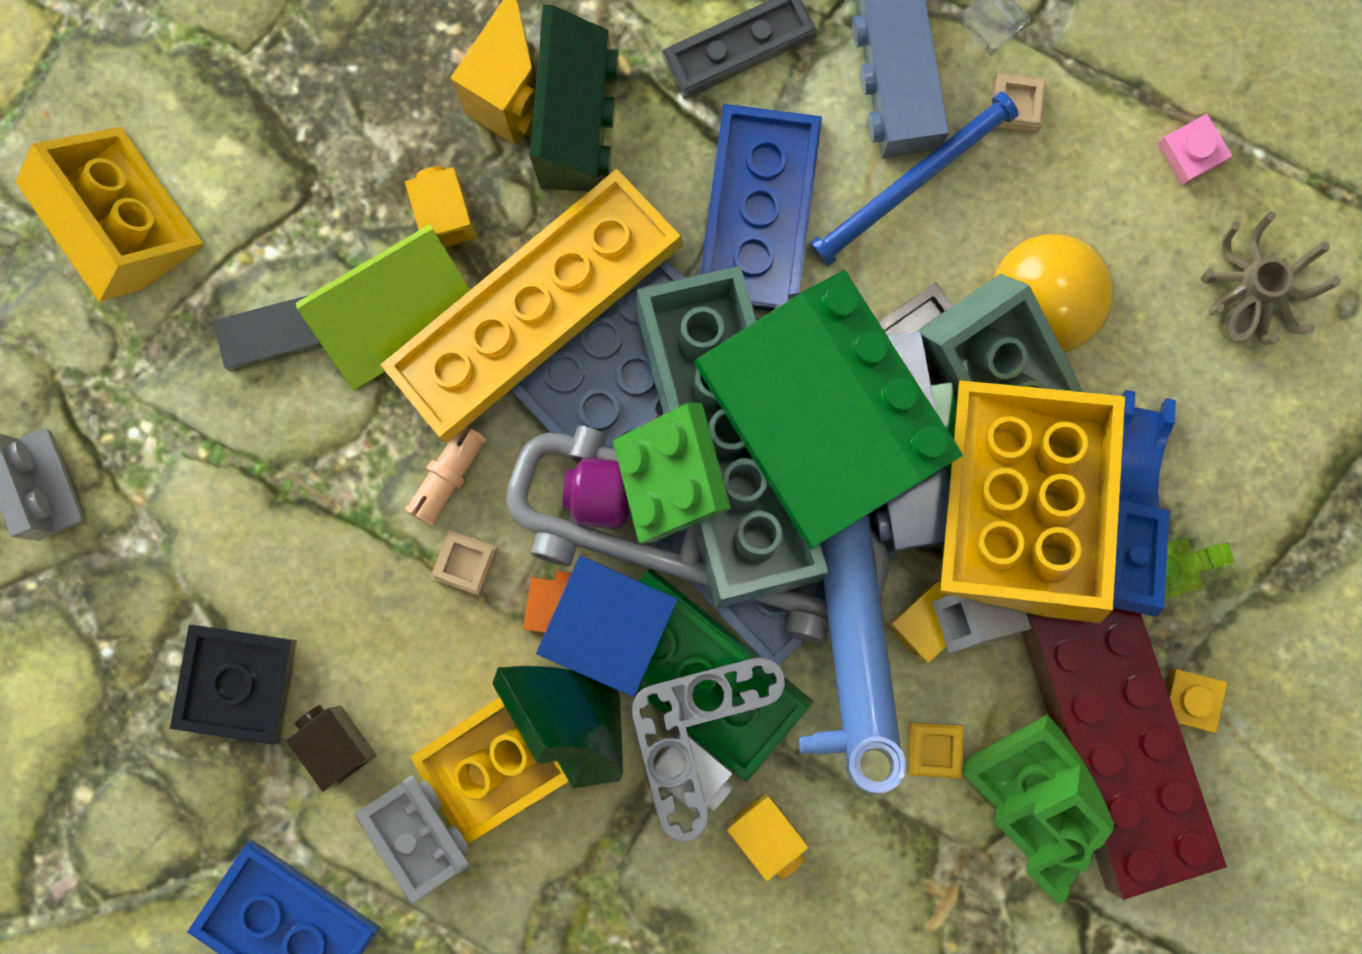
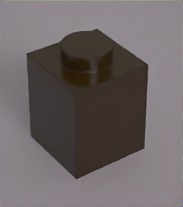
M322 705L314 707L294 723L299 730L286 739L288 745L322 792L336 787L377 756L342 706L330 707L324 710Z

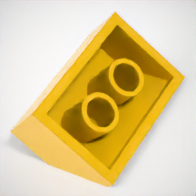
M121 127L32 143L15 183L98 302L143 290L196 253L203 246V241Z

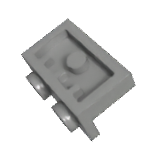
M45 428L18 439L0 434V509L11 537L40 541L83 523L85 520L53 433Z

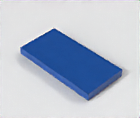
M723 104L700 275L741 266L752 308L773 311L788 301V294L800 293L822 116Z

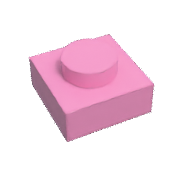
M1208 114L1164 136L1158 142L1159 147L1182 185L1226 163L1232 157L1231 152Z

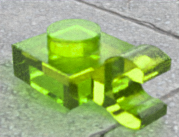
M1188 538L1169 542L1167 548L1165 599L1204 588L1199 572L1234 563L1229 543L1216 544L1192 552Z

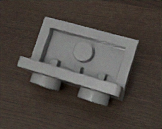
M412 775L354 814L410 905L455 874L468 868L469 864L464 856L470 852L468 844L455 825L446 829L437 815L436 810L441 808L442 805L430 784L426 780L418 784Z

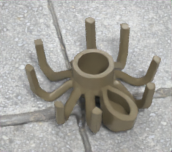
M1271 211L1256 225L1250 237L1248 247L1254 259V263H1251L1235 255L1231 250V240L1241 224L1239 221H1234L1223 236L1222 252L1225 260L1243 268L1244 272L1214 273L1213 269L1209 267L1200 277L1201 281L1205 284L1215 282L1242 283V285L1217 300L1209 309V315L1217 316L1223 313L1226 306L1243 295H1247L1243 302L1233 307L1224 316L1222 331L1225 337L1231 342L1248 340L1255 332L1259 323L1257 331L1259 342L1264 346L1278 342L1280 338L1276 333L1268 334V327L1276 302L1279 304L1285 324L1292 333H1313L1314 325H1299L1294 319L1285 294L1288 293L1295 299L1303 301L1319 296L1339 285L1341 280L1338 276H1335L1318 286L1302 291L1292 286L1295 275L1329 251L1330 244L1328 242L1320 243L1291 267L1285 258H1277L1274 252L1267 258H1264L1259 248V241L1263 231L1276 217V214ZM1261 305H1265V306H1264L1263 313H1262V317H1261V320H1260Z

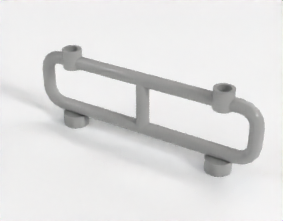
M578 426L574 437L549 432L534 437L524 445L517 457L508 484L506 502L510 515L518 525L536 533L530 552L532 556L552 564L570 567L576 548L579 546L710 587L704 563L700 562L701 552L694 526L688 527L680 555L546 515L531 508L527 500L528 491L537 464L544 455L557 453L567 456L577 463L588 457L618 461L615 449L604 446L607 437L604 433L590 427ZM871 530L881 599L889 571V553L885 542H879L876 532ZM795 590L753 599L790 611L784 633L811 643L825 644L829 631L826 600Z

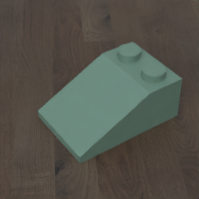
M999 274L917 330H921L924 349L945 383L952 382L954 396L958 395L959 380L1083 392L1030 285L1006 275Z

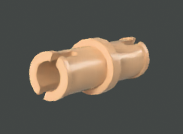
M468 427L452 438L437 461L430 460L426 467L429 471L428 475L404 510L433 527L435 520L456 488L461 490L466 480L463 479V476L482 446L486 444L487 439L473 429L468 430Z

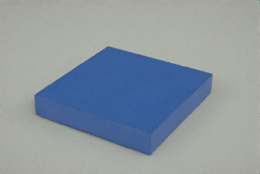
M580 555L536 654L634 697L678 599Z

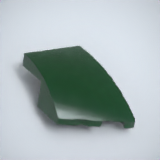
M544 666L498 667L492 685L537 764L557 761L572 788L620 781L623 775L621 700L618 690L569 669Z

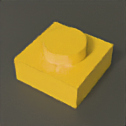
M1170 669L1166 688L1178 724L1217 733L1228 682L1179 669Z

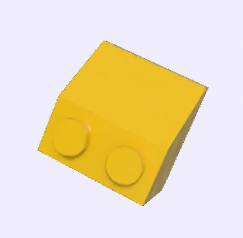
M503 0L450 79L466 116L515 146L523 134L528 136L532 133L536 75L517 0Z

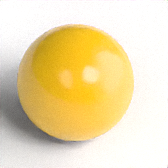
M1042 234L1022 241L1004 256L993 277L995 278L999 274H1003L1030 285L1063 352L1076 349L1090 341L1104 326L1113 304V280L1102 256L1083 240L1066 234Z

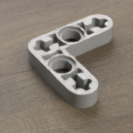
M763 657L740 661L650 685L642 689L634 698L632 717L660 825L671 839L680 842L691 841L701 835L708 822L707 805L686 727L757 709L776 702L782 695L785 680L781 668L774 661ZM755 666H761L765 674H774L775 683L768 686L769 695L759 697L754 689L742 691L739 694L744 703L732 706V689L724 676L725 673L736 671V682L752 678V668ZM711 679L721 685L724 691V699L717 709L704 711L695 705L692 693L694 687L699 682ZM658 694L660 701H670L672 710L664 714L666 729L669 731L673 727L678 726L680 738L664 737L652 745L648 744L646 734H657L653 718H643L641 714V708L649 704V695ZM669 746L678 748L686 758V765L682 773L672 778L662 776L654 766L656 753L660 749ZM691 779L694 790H683V795L687 807L692 809L698 808L700 815L692 818L691 829L682 830L679 822L670 823L668 815L673 814L676 810L673 793L663 798L660 787H677Z

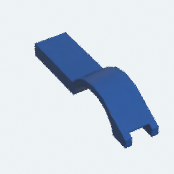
M1125 390L1122 396H1125L1113 608L1157 617L1164 609L1170 510L1162 509L1159 503V473L1165 447L1175 424L1176 400L1166 398L1161 404L1160 412L1135 407L1136 392Z

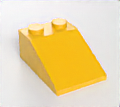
M500 697L409 757L423 781L426 780L436 793L442 805L441 810L450 825H455L467 844L569 782L557 761L537 764Z

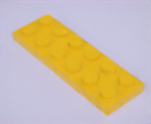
M616 169L385 360L381 367L439 438L448 443L684 245L681 235L626 177Z

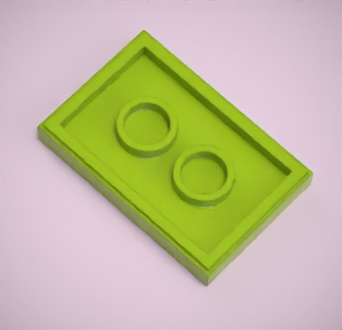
M429 224L296 302V307L352 390H355L384 373L385 370L381 367V364L469 292L470 289Z

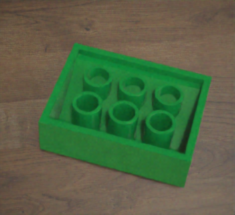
M845 269L799 293L700 356L694 362L810 550L964 456Z

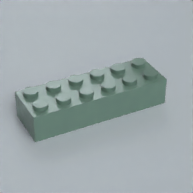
M741 266L637 289L636 314L663 414L686 403L703 404L731 508L726 512L693 525L715 608L718 609L819 583L828 573L821 545L819 544L811 550L808 548L694 364L697 358L756 321Z

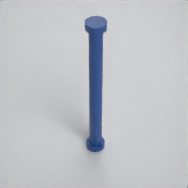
M999 92L991 99L992 105L844 223L822 240L817 237L809 243L810 247L820 261L829 267L836 261L834 255L1003 121L1010 123L1018 117L1019 111L1012 99L1006 93Z

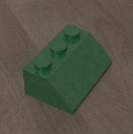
M544 4L542 9L530 159L540 189L589 192L600 183L601 176L607 177L610 175L611 146L603 145L605 128H614L615 97L607 96L609 80L618 79L619 49H611L609 30L559 7Z

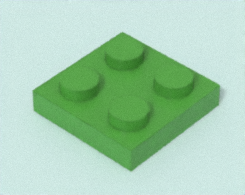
M686 403L613 440L639 543L656 542L731 509L702 403Z

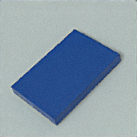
M250 840L235 859L187 933L218 954H364L381 927L256 841Z

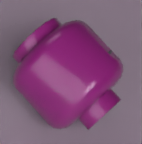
M588 457L582 459L576 466V469L567 470L563 488V510L571 512L573 521L581 526L613 530L622 528L631 511L618 461Z

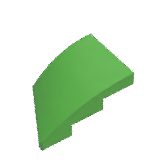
M1047 714L966 758L962 773L997 808L994 823L1029 857L1026 872L1057 904H1060L1067 899L1070 887L1079 873H1084L1091 864L1094 851L1101 848L1112 833L1114 822L1085 763L1062 730Z

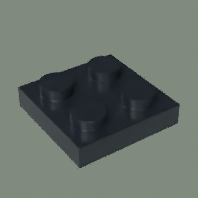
M189 625L170 729L272 745L278 744L297 640L201 625Z

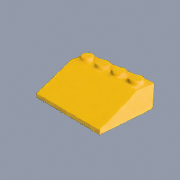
M959 380L954 441L964 456L951 463L940 593L1043 617L1101 623L1111 613L1114 599L1125 396Z

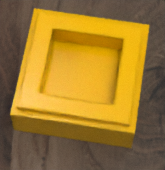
M909 722L907 774L909 776L962 779L964 726Z

